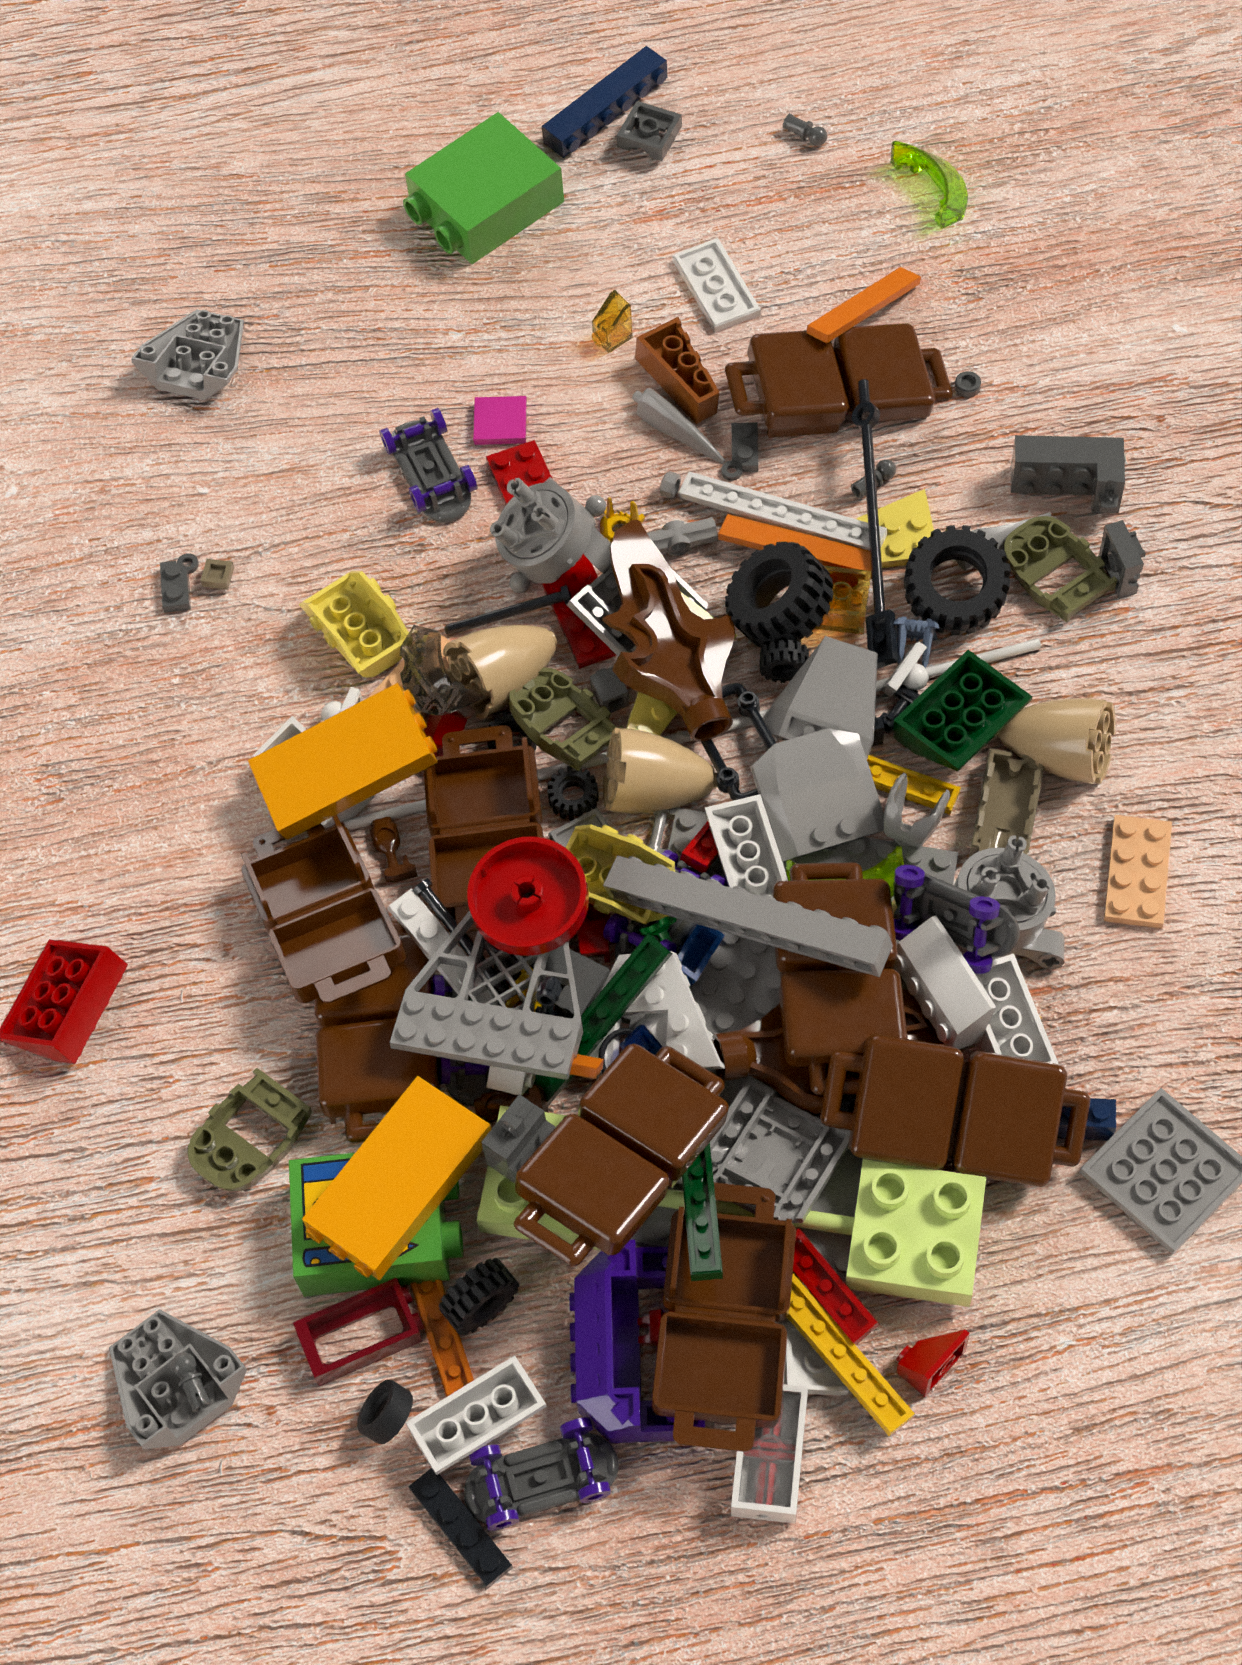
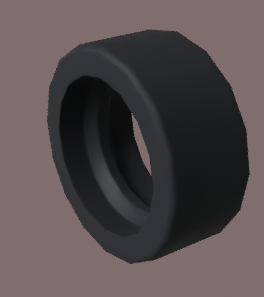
M393 1380L383 1381L372 1390L365 1400L357 1419L358 1431L377 1444L389 1442L404 1426L411 1412L413 1395L409 1390Z

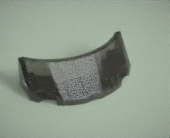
M413 625L400 648V656L405 661L404 669L400 675L404 690L409 689L416 701L414 706L424 713L440 716L452 713L483 699L485 696L482 692L467 689L462 683L456 681L452 683L449 679L442 660L441 634L439 631Z

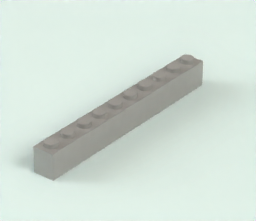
M617 855L603 884L609 897L613 900L880 977L893 947L888 932L879 926H864L848 917L839 919L820 909L811 911L804 909L795 902L783 903L776 901L775 898L767 894H760L758 896L749 893L746 889L739 886L730 888L723 886L714 879L702 880L696 878L693 874L686 871L677 873L670 871L661 864H654V866L646 864L633 856L625 858Z

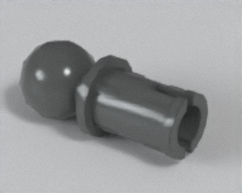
M790 113L784 119L783 128L799 135L802 140L809 138L810 143L814 146L823 145L827 141V132L823 127L816 126L812 128L813 123L811 121L805 122Z
M884 459L877 464L875 469L876 487H881L883 480H889L894 477L896 465L891 460ZM865 475L851 484L852 492L857 498L860 497V499L866 495Z
M185 1352L178 1353L172 1360V1371L183 1379L178 1383V1386L184 1389L192 1407V1412L201 1411L197 1397L200 1398L204 1409L211 1405V1400H209L201 1382L203 1376L201 1373L194 1374L196 1360L191 1354Z

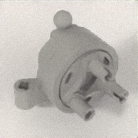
M551 477L544 483L529 487L520 478H515V481L512 479L508 482L507 491L514 497L504 507L498 521L491 525L490 532L495 537L496 546L501 556L519 571L514 573L509 581V585L514 592L523 593L527 591L530 581L536 584L555 582L563 573L573 567L583 554L603 574L612 567L609 550L612 542L597 530L594 519L595 516L602 515L606 510L607 504L604 498L593 495L587 499L584 507Z
M1011 836L1008 839L1006 848L984 849L969 857L963 864L954 885L978 896L995 899L1012 913L1019 926L1020 937L1013 950L1003 956L992 957V959H998L1014 953V955L1028 957L1046 969L1062 967L1064 964L1065 937L1061 932L1044 929L1048 918L1056 913V908L1054 907L1056 898L1054 884L1044 867L1035 859L1023 853L1027 846L1026 840L1019 836L1016 841V836Z

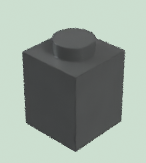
M613 667L600 669L590 676L591 691L600 707L605 706L610 713L629 706L628 690L612 670Z

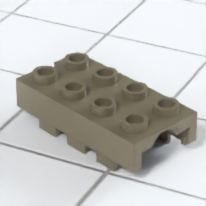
M989 749L969 857L984 849L1006 848L1008 839L1011 836H1016V841L1019 836L1026 840L1027 846L1023 853L1028 855L1044 771L1042 764L1039 763V767L1036 766L1035 760L1023 754L1022 760L1011 759L1012 752Z

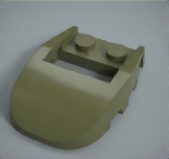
M1049 516L1034 517L1014 529L1007 536L1004 544V551L1007 555L1006 563L1010 564L1011 572L1036 603L1065 622H1068L1073 615L1109 590L1112 592L1115 589L1117 578L1113 576L1110 579L1104 571V561L1099 555L1096 557L1089 548L1090 543L1084 537L1079 539L1070 532L1071 528L1065 523ZM1072 558L1087 570L1052 595H1049L1047 592L1043 593L1034 585Z
M543 667L539 671V675L526 683L521 690L517 692L515 689L510 691L509 708L511 714L522 730L543 752L579 771L582 765L608 747L614 728L617 727L609 720L611 716L609 710L605 706L600 707L593 700L594 694L587 688L581 690L573 685V679L563 672ZM574 710L590 722L562 743L557 739L552 741L543 734V732Z
M258 1068L252 1071L255 1076L244 1086L237 1084L229 1091L230 1095L219 1105L216 1103L209 1110L208 1114L210 1116L202 1127L197 1128L188 1145V1159L194 1170L209 1183L222 1190H246L261 1180L290 1152L312 1114L310 1106ZM246 1100L288 1130L286 1138L269 1157L226 1126Z

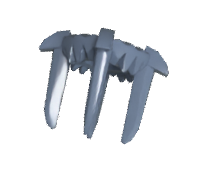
M906 616L898 617L893 625H896L898 665L904 658L906 638H910L911 641L915 638L917 642L919 639H923V645L927 647L922 654V665L926 668L929 663L932 640L938 639L935 631L936 628L939 629V625L935 620L927 618V621L910 620Z

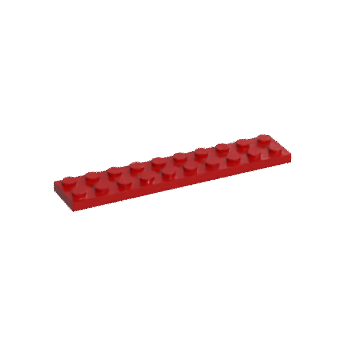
M535 440L486 456L487 465L505 505L514 497L507 491V484L510 480L513 479L515 481V478H520L529 487L544 483L549 477L552 478ZM583 554L576 564L563 573L555 582L541 583L546 595L561 591V586L568 585L571 598H573L585 586L590 585L596 580L598 576L592 563ZM564 601L551 605L579 669L617 656L565 605Z

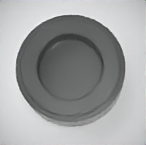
M965 371L957 375L955 391L958 395L971 398L980 392L981 378L976 373Z

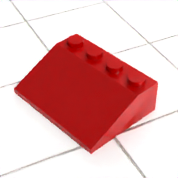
M49 939L0 1027V1041L53 1061L76 1064L89 1037L95 1030L104 1009L107 1007L113 992L121 981L128 964L108 946Z

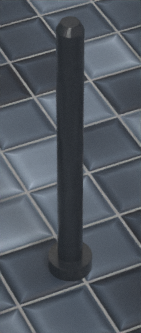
M568 585L561 586V591L447 624L444 627L445 633L448 635L563 601L567 605L572 599Z
M427 878L420 882L413 891L417 896L421 895L442 923L452 933L457 927L456 920L432 891L431 887L433 884ZM465 933L458 943L469 956L474 943ZM482 956L481 962L486 960L484 956ZM492 966L482 971L487 979L497 975ZM504 981L493 986L499 995L509 990Z

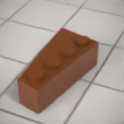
M676 317L637 337L635 360L693 422L698 424L717 414L720 392L707 368H704L700 362V355L697 351H694L689 335L683 331L679 317Z

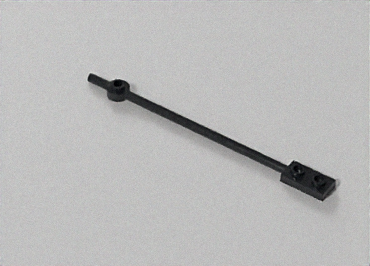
M862 379L858 381L860 404L853 410L852 421L862 431L874 614L865 617L868 650L878 654L877 669L898 662L896 625H893L895 613L890 609L885 610L872 434V428L879 421L880 411L870 402L869 381Z

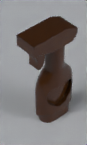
M391 817L373 820L371 822L372 828L369 831L374 848L385 856L388 867L384 871L386 882L395 883L418 877L415 864H411L408 861L407 855L403 856V864H398L396 851L400 846V836L396 823L392 822Z
M534 1084L532 1088H529V1092L522 1094L531 1103L544 1110V1112H548L546 1094L542 1086ZM499 1090L484 1093L481 1095V1098L474 1099L475 1113L486 1122L496 1121L500 1105L510 1107L518 1095H512L511 1093Z

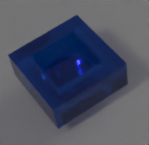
M644 1024L638 1025L619 1045L624 1049L629 1044H637L654 1055L663 1047Z

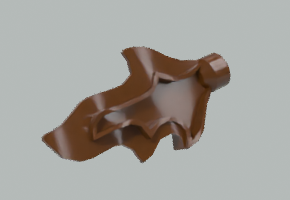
M633 519L615 531L609 549L611 566L621 596L622 606L618 612L603 617L602 621L609 627L626 634L634 642L636 649L631 653L620 652L612 670L621 682L633 690L665 702L682 715L692 740L700 742L716 738L725 733L733 724L731 715L722 698L721 680L736 634L734 623L731 621V616L728 615L714 619H703L690 611L682 597L670 565L652 542L641 522Z
M902 989L908 1039L945 1045L939 1040L936 1030L929 1019L923 1015L921 1006L908 990ZM780 1002L764 1017L741 1030L713 1034L714 1040L712 1042L720 1061L725 1065V1069H715L717 1076L724 1082L752 1076L771 1086L799 1109L813 1116L821 1115L824 1095H817L812 1092L810 1088L809 1067H793L785 1060ZM846 1072V1077L860 1076L858 1072Z

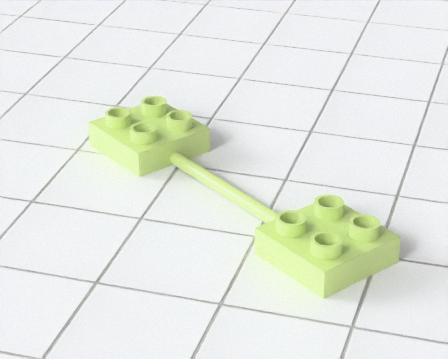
M500 1105L497 1122L509 1107ZM545 1112L546 1120L555 1127L567 1116ZM863 1159L855 1217L810 1210L803 1223L792 1224L799 1228L852 1235L846 1275V1284L850 1289L970 1307L986 1177ZM489 1165L477 1215L479 1231L531 1240L514 1227L516 1217L529 1202L516 1193L515 1183ZM668 1189L665 1198L658 1206L679 1209L680 1206L684 1207L685 1210L683 1191ZM716 1201L717 1213L755 1217V1214L732 1202ZM546 1213L538 1221V1223L569 1244H572L579 1236Z

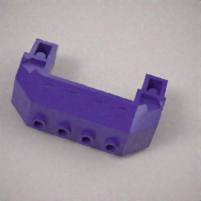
M629 1240L617 1255H608L600 1251L574 1278V1292L569 1293L570 1311H575V1322L570 1323V1341L575 1342V1353H570L571 1372H576V1384H571V1403H577L579 1414L583 1418H590L592 1426L610 1443L675 1441L673 1439L674 1417L657 1415L652 1409V1400L641 1401L640 1344L638 1343L640 1329L637 1323V1318H639L638 1289L664 1288L668 1247L636 1248L635 1240ZM694 1420V1427L706 1428L705 1421Z

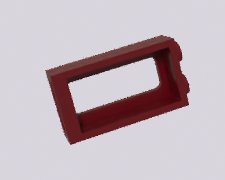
M394 1278L292 1322L318 1386H322L423 1342L419 1332L424 1330V1326L418 1312L411 1314L408 1304L412 1303L413 1300L406 1285L400 1287L397 1278ZM392 1307L396 1309L403 1325L401 1333L330 1364L322 1362L316 1347L317 1339Z

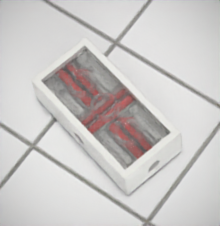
M783 1384L782 1408L778 1424L772 1428L755 1427L752 1449L747 1452L737 1451L731 1516L796 1523L808 1387Z

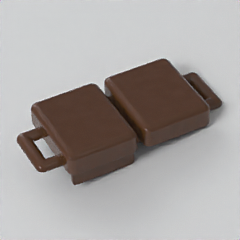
M908 323L852 327L836 337L833 346L831 341L825 343L807 334V330L755 334L750 339L747 351L749 361L731 362L725 366V374L735 412L741 416L763 414L765 424L768 427V438L838 432L840 424L845 421L846 415L852 414L855 407L860 404L858 381L862 379L869 381L870 402L880 411L878 422L927 418L933 410L935 401L950 400L953 397V391L940 350L937 348L921 349L915 328ZM925 362L929 364L935 387L931 385ZM753 375L759 401H748L742 376Z
M506 725L446 733L442 737L443 756L436 757L438 763L423 770L427 825L431 836L429 840L431 882L433 884L432 891L454 917L457 925L470 911L467 900L468 883L480 859L495 846L514 838L530 836L544 838L541 827L542 809L535 751L531 746H528L527 737L522 738V746L513 747L512 731ZM496 741V749L460 754L459 746ZM475 923L472 924L467 932L478 931Z
M337 815L332 816L335 827L325 830L320 823L306 830L309 835L308 838L278 850H274L272 845L284 841L286 838L277 829L255 837L253 845L258 858L249 861L246 852L240 853L244 861L241 871L264 927L269 934L294 997L299 1003H308L318 998H321L324 1003H333L384 982L391 975L390 969L402 964L406 958L401 939L379 893L374 889L370 874L347 827L341 825Z
M854 862L795 864L790 868V881L776 882L771 896L776 901L783 903L795 902L804 909L811 911L820 909L829 913L832 917L839 919L848 917L857 921L858 924L868 927L871 925L879 926L888 932L893 945L880 977L775 947L776 965L780 971L781 978L779 998L785 1060L793 1067H809L810 1088L817 1095H824L827 1066H829L830 1057L834 1052L843 1051L863 1055L865 1041L872 1034L908 1039L901 977L896 970L892 969L895 965L898 951L890 886L884 879H863L861 866ZM818 879H837V880H818ZM859 1077L845 1078L843 1094H857Z
M392 921L401 939L406 958L402 964L390 969L391 975L389 979L333 1003H324L321 998L314 1000L315 1016L320 1028L316 1033L320 1107L324 1116L330 1119L331 1124L337 1123L336 1118L345 1117L346 1139L353 1143L365 1141L379 1124L363 1125V1114L389 1111L417 1076L441 1091L437 1056L393 1049L390 1046L391 1036L405 990L429 961L398 921ZM432 975L418 992L433 994Z
M872 1034L867 1037L863 1055L836 1051L830 1057L820 1120L824 1126L850 1130L848 1147L856 1157L934 1170L943 1168L947 1157H952V1166L959 1173L1036 1187H1043L1049 1183L1053 1164L1074 1167L1081 1160L1090 1107V1096L1084 1091L1067 1089V1071L1056 1063L984 1051L973 1052L969 1056L968 1062L963 1061L962 1052L953 1046L881 1034ZM847 1071L860 1073L854 1112L840 1110ZM1062 1106L1071 1108L1064 1147L1056 1146Z
M627 1045L582 1096L579 1102L578 1115L569 1114L565 1116L518 1170L515 1191L529 1203L514 1221L515 1229L570 1266L579 1265L594 1246L608 1255L620 1253L665 1198L668 1186L672 1188L725 1124L729 1106L719 1096L724 1090V1081L670 1046L662 1047L654 1055L640 1045ZM546 1213L579 1236L572 1244H569L538 1223L540 1218Z
M714 1182L716 1201L756 1205L755 1217L717 1213L723 1279L691 1281L684 1207L679 1206V1210L672 1215L663 1304L667 1309L675 1312L665 1313L660 1320L651 1406L653 1411L659 1416L674 1417L673 1439L680 1445L747 1452L754 1445L755 1427H775L781 1415L788 1334L786 1328L778 1324V1322H782L787 1318L790 1308L796 1229L792 1224V1219L786 1218V1221L774 1220L776 1197L771 1189ZM694 1420L736 1424V1430L694 1427L693 1424Z

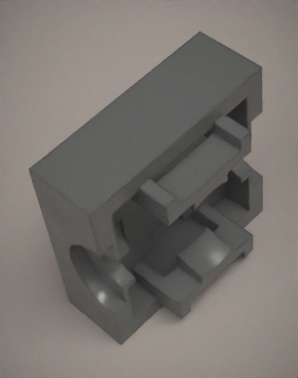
M636 101L617 134V147L628 151L642 148L649 154L650 158L663 161L682 127V114ZM659 131L666 132L664 137L658 136Z
M1123 520L1105 525L1099 556L1105 563L1104 568L1110 579L1113 576L1117 578L1115 591L1119 599L1137 594L1139 587L1137 581L1140 578V572H1142L1144 565L1141 558L1145 557L1146 554L1136 536V531L1129 533Z

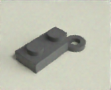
M758 422L731 423L732 460L725 462L721 469L722 476L725 479L734 481L742 476V472H758ZM729 468H735L737 471L735 473H729L727 470Z
M186 553L181 555L177 563L176 561L160 563L162 608L164 613L191 610L189 574L195 572L199 566L198 559L194 554ZM186 561L193 562L192 565L188 567L183 565Z

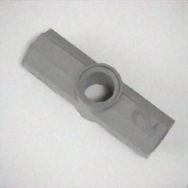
M712 517L686 524L682 521L674 520L666 523L661 530L647 533L661 554L669 553L671 556H681L689 552L691 547L718 541L717 528Z

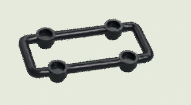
M730 683L722 686V698L737 694L739 713L751 719L767 750L776 744L759 713V697L755 693L747 691L740 683ZM713 740L701 741L718 773L716 777L717 787L721 792L728 793L733 801L759 795L757 788L741 793L738 789L740 786L738 773L733 768L726 766Z

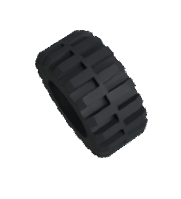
M955 525L946 526L944 532H941L939 528L931 531L929 538L924 536L918 542V547L913 548L906 565L904 589L906 590L905 598L907 604L912 606L911 612L915 617L920 615L922 621H927V618L935 620L939 625V629L936 628V632L942 634L944 629L951 630V635H959L960 631L966 630L967 634L974 633L978 626L983 629L989 625L992 618L995 619L998 616L1009 591L1011 570L1010 564L1006 563V553L1003 549H997L998 542L993 537L990 540L985 538L986 532L978 529L977 533L971 532V526L963 525L962 530H955ZM949 560L965 561L973 565L981 574L983 579L982 589L978 595L969 600L953 601L946 599L931 584V574L934 568Z
M776 542V545L768 544L764 546L763 550L754 551L748 560L745 559L740 564V569L733 573L732 583H728L726 589L728 596H725L727 615L731 616L734 626L759 648H763L765 644L770 645L772 641L779 642V640H784V642H787L788 640H793V643L801 642V639L804 637L808 638L811 636L815 627H820L823 623V616L828 615L830 610L829 602L833 600V581L830 573L807 548L795 542ZM788 587L783 596L775 603L770 605L774 597L781 590Z

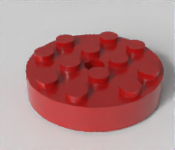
M530 836L505 841L492 848L480 859L470 876L467 900L476 928L486 941L497 949L510 954L534 956L557 949L576 934L587 914L589 892L583 869L576 857L568 849L552 840ZM526 893H534V894H535V896L532 895V896L529 897V898H523V897H522V896H523L524 894H526Z

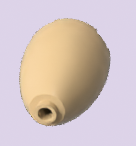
M507 625L483 629L455 639L444 646L443 654L445 657L448 656L449 669L445 671L456 696L463 706L470 705L476 711V717L483 719L509 704L510 691L514 689L516 692L521 690L526 683L539 675V671L543 667H547L556 651L557 639L552 631L531 625Z
M1069 698L1042 702L1023 708L997 733V736L1001 738V742L1014 754L1022 759L1023 754L1035 760L1036 766L1039 767V763L1042 764L1046 772L1073 781L1101 784L1107 774L1112 757L1109 751L1112 742L1111 735H1115V709L1112 702H1107L1103 699Z
M614 728L606 756L609 757L606 776L603 777L605 809L619 813H649L667 810L695 802L711 794L712 790L717 788L716 777L718 773L715 772L714 767L689 748L656 734L628 728Z

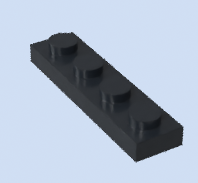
M430 1468L408 1486L409 1490L487 1588H490L513 1568L509 1560L440 1474L436 1475L434 1470Z

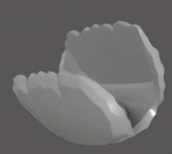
M903 773L891 787L883 816L884 833L902 846L920 847L935 832L948 804L950 791L946 789V792L942 794L929 817H924L912 826L902 822L901 815L908 780L907 775Z

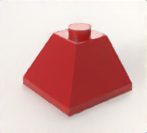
M964 1329L919 1340L912 1348L907 1345L896 1358L899 1362L896 1373L926 1397L966 1352L970 1333Z

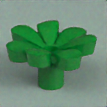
M667 916L660 919L658 923L642 928L639 931L645 936L647 934L657 935L660 942L664 939L672 941L667 930L673 923L677 922V919Z

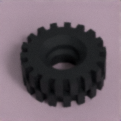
M490 1258L484 1264L482 1262L477 1264L475 1269H469L464 1277H459L455 1281L456 1284L449 1287L447 1290L448 1294L443 1295L441 1298L442 1302L439 1303V1310L458 1334L468 1335L470 1331L473 1333L477 1331L478 1327L486 1326L489 1320H494L500 1311H504L507 1308L506 1304L512 1302L514 1299L513 1295L517 1294L518 1287L520 1286L500 1259L494 1258L492 1260Z

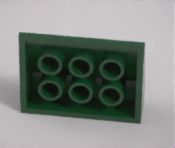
M968 649L894 719L893 738L914 754L959 771L1033 699V696Z

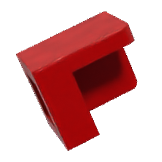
M434 703L426 723L427 727L423 731L426 737L430 736L436 745L443 746L442 737L448 732L463 731L467 719L459 710Z
M606 920L583 922L578 930L581 955L604 954L605 963H609V943L603 936Z

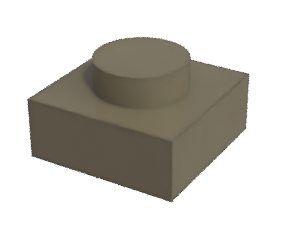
M206 559L200 580L202 587L228 590L234 571L233 562Z

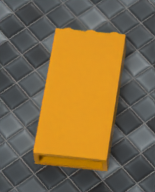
M397 682L248 760L276 829L284 838L289 840L332 816L438 763L434 752L437 751L436 745L430 736L426 737L423 731L427 726L419 712L415 713L413 709L416 701L409 689L404 690Z
M417 1076L302 1218L307 1228L305 1233L319 1244L323 1240L330 1245L329 1250L339 1259L344 1261L348 1258L354 1262V1268L366 1278L372 1275L380 1281L483 1150L481 1142L491 1131V1125Z

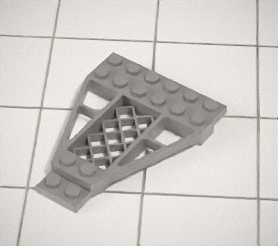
M526 893V894H524L522 897H523V898H529V897H531L532 895L535 896V894H534V893ZM469 911L405 990L390 1040L391 1048L568 1080L573 1059L577 1057L583 1034L568 941L563 944L567 974L545 971L550 952L528 956L525 959L520 955H515L519 962L505 969L500 961L511 954L504 951H499L495 954L489 946L491 944L484 939L479 931L469 956L463 957L449 954L474 923ZM484 949H486L490 957L481 962ZM535 962L534 970L532 971L529 965ZM440 964L467 968L460 993L456 998L418 991ZM496 964L501 972L487 979L482 971ZM525 969L530 977L516 985L511 976ZM478 974L483 983L474 987ZM545 977H555L562 985L570 986L574 1009L573 1018L533 1012L538 997L536 993L539 983L543 982ZM506 979L512 988L498 995L493 986ZM528 988L527 995L525 997L522 991ZM486 990H489L494 997L485 1004L477 1002L474 998ZM518 995L523 1004L514 1009L507 1008L503 1002Z

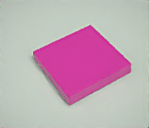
M526 396L475 397L474 445L526 443Z

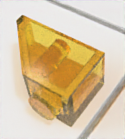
M616 290L610 292L592 320V339L598 347L602 346L608 353L633 338L631 305Z

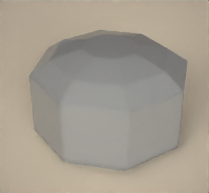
M669 471L664 475L660 484L661 496L669 499L676 496L681 483L680 474Z

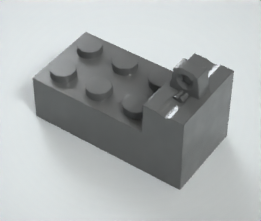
M1015 435L1010 466L1011 493L1023 495L1030 493L1091 495L1092 513H1119L1125 485L1124 438Z
M490 945L491 949L495 954L501 951L493 945ZM563 946L550 951L545 971L567 974ZM570 950L581 1016L600 993L610 973V969ZM511 954L500 962L507 969L519 961L514 954ZM535 962L529 965L534 970ZM494 964V970L497 972V974H499L501 971L499 970L497 965ZM519 971L512 975V979L516 981L522 972ZM561 984V995L559 1000L554 1003L555 1011L559 1012L558 1017L571 1019L574 1017L570 986Z
M519 1094L481 1142L487 1165L513 1183L516 1181L518 1170L556 1128L546 1120L544 1110Z

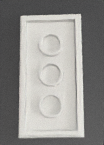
M718 238L672 255L673 263L714 333L761 315V309Z

